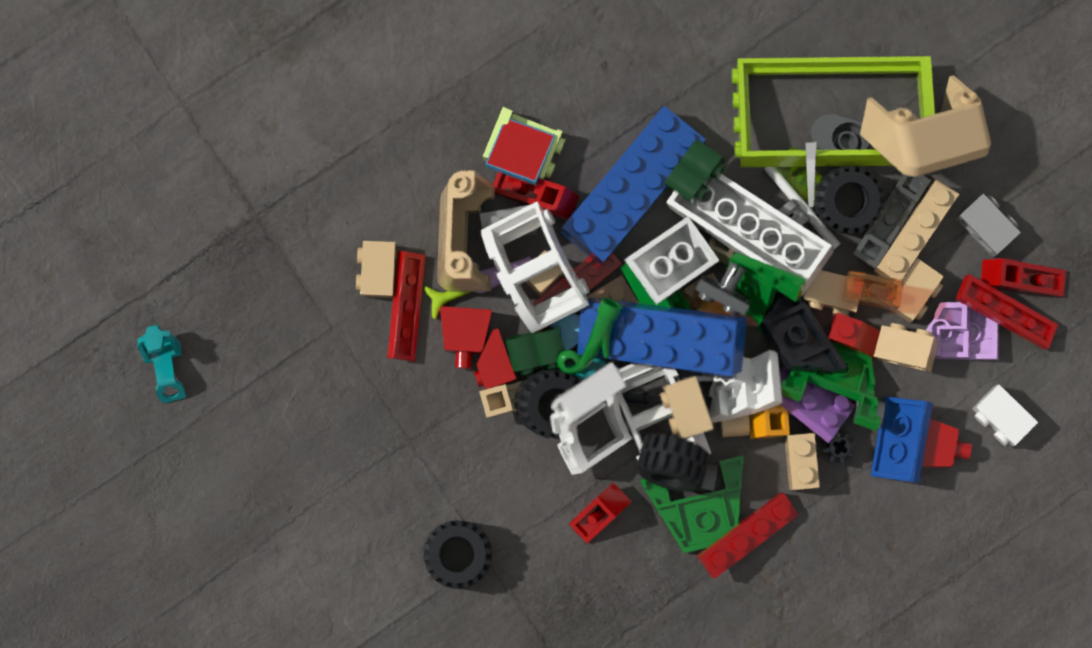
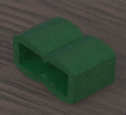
M696 139L686 151L681 161L672 170L665 184L691 204H694L697 200L701 202L709 191L707 186L713 178L717 180L723 173L725 160L721 155Z
M560 326L538 330L534 333H524L506 339L513 372L520 371L521 375L535 372L537 366L546 365L547 369L558 367V356L563 351H566Z

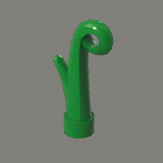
M602 298L597 309L598 315L582 357L571 350L563 351L558 356L557 365L562 372L570 375L584 371L597 356L601 347L604 358H609L612 327L622 310V306L618 302L609 298ZM572 358L576 364L568 365L565 360Z

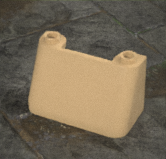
M476 171L456 172L448 181L440 197L437 280L439 285L449 292L491 291L492 278L481 274L479 265L472 263L470 256L467 255L468 213H481L483 202L487 199H494L495 186Z

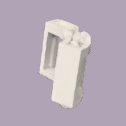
M538 202L480 230L489 258L491 260L494 259V264L499 271L496 274L506 294H510L514 304L517 305L515 310L531 333L589 305L586 295L589 293L588 286L583 278L579 279L568 262L552 227L555 221L551 212L548 209L544 210ZM542 226L551 251L512 269L503 245ZM559 265L572 288L533 306L520 284Z
M635 362L619 368L626 385L620 391L619 406L639 453L643 444L639 430L671 417L672 414L670 408L665 409L663 403L632 416L622 393L663 375L668 384L680 381L675 368ZM703 432L687 439L700 445L711 454Z
M613 363L606 365L558 397L552 404L551 408L555 411L551 415L552 430L555 434L559 433L561 442L557 446L572 475L583 473L633 439L629 433V426L623 420L619 406V394L626 385L621 371ZM603 408L608 424L616 438L586 458L579 443L577 425Z

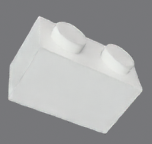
M999 384L995 385L972 408L976 412L974 415L976 420L984 427L989 425L996 432L994 437L1004 446L1007 444L1010 447L1016 446L1038 423Z

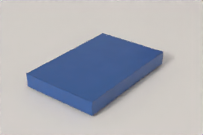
M884 397L885 412L881 428L878 430L870 476L919 483L933 403Z

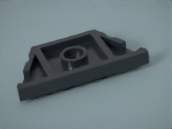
M781 293L759 327L775 352L778 353L786 369L792 371L843 372L847 365L802 296L795 302Z

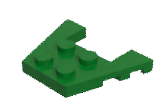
M736 252L730 258L728 268L730 262H734L738 265L733 275L737 273L740 266L744 267L746 272L743 274L735 291L751 299L750 306L744 316L746 317L749 314L758 323L757 329L764 336L765 334L759 325L772 307L776 289L796 302L802 296L807 280Z
M832 342L847 365L843 372L791 371L786 380H783L780 384L781 395L800 402L807 382L856 400L859 404L853 423L877 431L880 426L881 420L877 414L878 399L874 393L875 378L871 356Z
M743 456L719 461L725 489L676 501H670L668 489L652 484L645 479H640L642 487L683 553L708 548L738 525L744 464Z

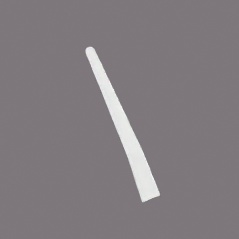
M817 142L806 143L808 205L810 208L814 207Z

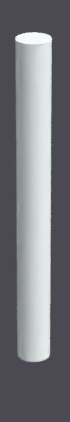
M765 167V172L789 200L794 199L798 203V209L809 216L810 220L808 222L824 241L832 245L833 250L841 244L839 240L822 223L776 167Z

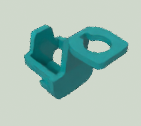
M157 324L148 326L145 334L137 339V347L145 364L154 362L157 381L156 395L161 403L186 398L183 384L175 379L173 357L182 355L180 340H177L170 331L161 330ZM168 386L178 390L173 395L163 393Z

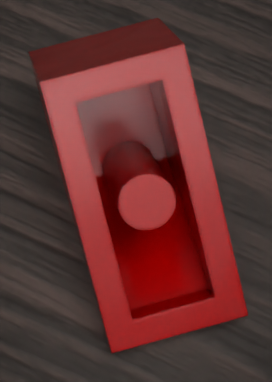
M836 313L827 334L830 341L876 359L874 353L880 331L860 320Z
M498 328L492 331L477 362L479 371L474 372L478 386H484L485 390L517 381Z
M612 482L569 525L588 543L632 501Z

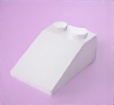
M686 217L627 257L625 261L653 301L658 304L708 270L719 259L690 218Z

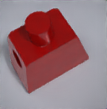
M440 306L445 352L456 353L455 368L471 369L472 354H482L485 348L492 319V310Z
M930 419L922 467L949 468L953 466L954 457L969 460L972 444L957 441L959 429Z

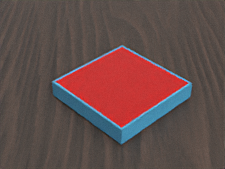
M509 119L508 124H503L486 161V168L536 185L555 135Z

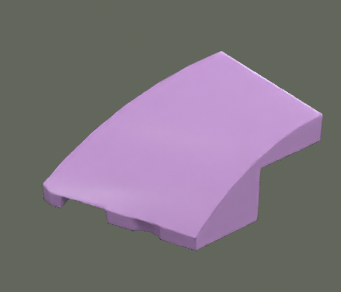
M943 302L939 304L933 321L929 323L926 331L932 332V337L939 341L935 359L999 360L1000 325L960 302Z

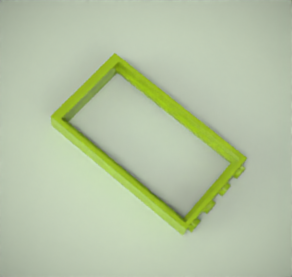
M931 56L738 58L737 68H732V85L737 84V93H733V109H738V117H734L733 126L734 133H739V141H735L734 146L735 158H740V167H807L806 150L752 151L748 75L917 73L920 118L935 114ZM876 149L816 150L815 167L894 166Z

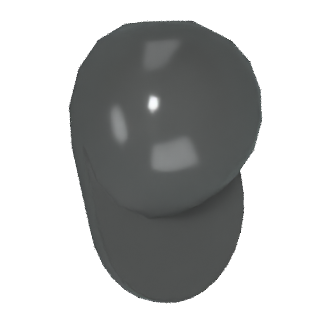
M826 114L819 117L812 126L811 138L813 142H817L816 147L820 150H863L869 148V142L860 135L862 123L836 114Z

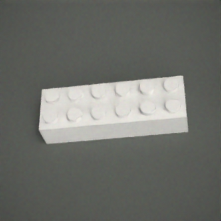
M722 174L717 180L714 178L707 186L709 191L701 202L697 200L694 204H691L676 192L672 193L666 202L670 210L684 219L689 217L696 227L734 252L806 279L802 296L833 253L832 245Z

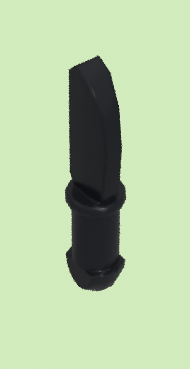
M647 391L625 392L623 394L624 400L627 403L648 404L649 402H662L660 395H650Z

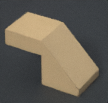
M522 381L479 391L487 418L518 411L515 409V403L518 402V398L515 395L516 391H521L522 387L519 385Z

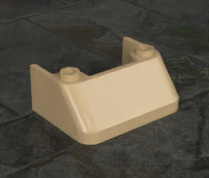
M954 75L949 76L941 113L918 119L910 110L905 108L888 112L873 98L867 99L860 135L905 175L920 176L982 158L989 154L991 139L981 99Z

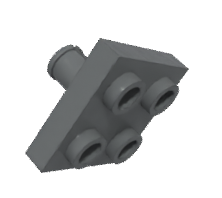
M730 262V266L720 283L703 274L695 290L700 292L699 297L710 303L716 300L724 304L723 309L730 314L737 316L741 313L745 315L750 306L751 299L739 294L735 289L746 269L740 266L737 273L733 275L738 264Z

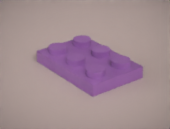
M785 365L779 372L780 384L783 380H786L792 371L787 370ZM809 382L806 383L800 402L782 396V403L780 404L828 443L856 406L846 397Z

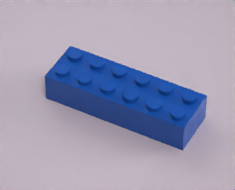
M663 106L563 225L561 234L602 267L668 188L665 184L666 179L681 161L692 143L698 139L704 144L706 139L667 107Z
M589 298V305L580 309L578 355H582L585 350L602 298ZM614 300L622 306V310L612 327L609 345L610 356L607 359L733 376L742 372L747 317ZM602 347L596 357L604 358Z

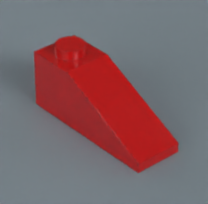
M498 172L493 183L495 194L523 205H531L538 202L544 210L548 209L553 216L565 220L572 216L580 197L566 186L540 178L537 184L533 185Z
M1004 258L982 260L981 281L997 290L1064 297L1066 270Z

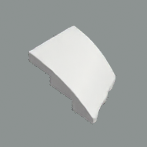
M769 350L752 359L743 357L742 372L736 375H713L714 381L709 392V396L712 397L709 410L711 423L744 417L782 403L777 352Z

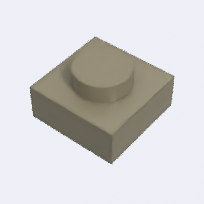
M711 236L708 245L719 261L728 265L734 251Z

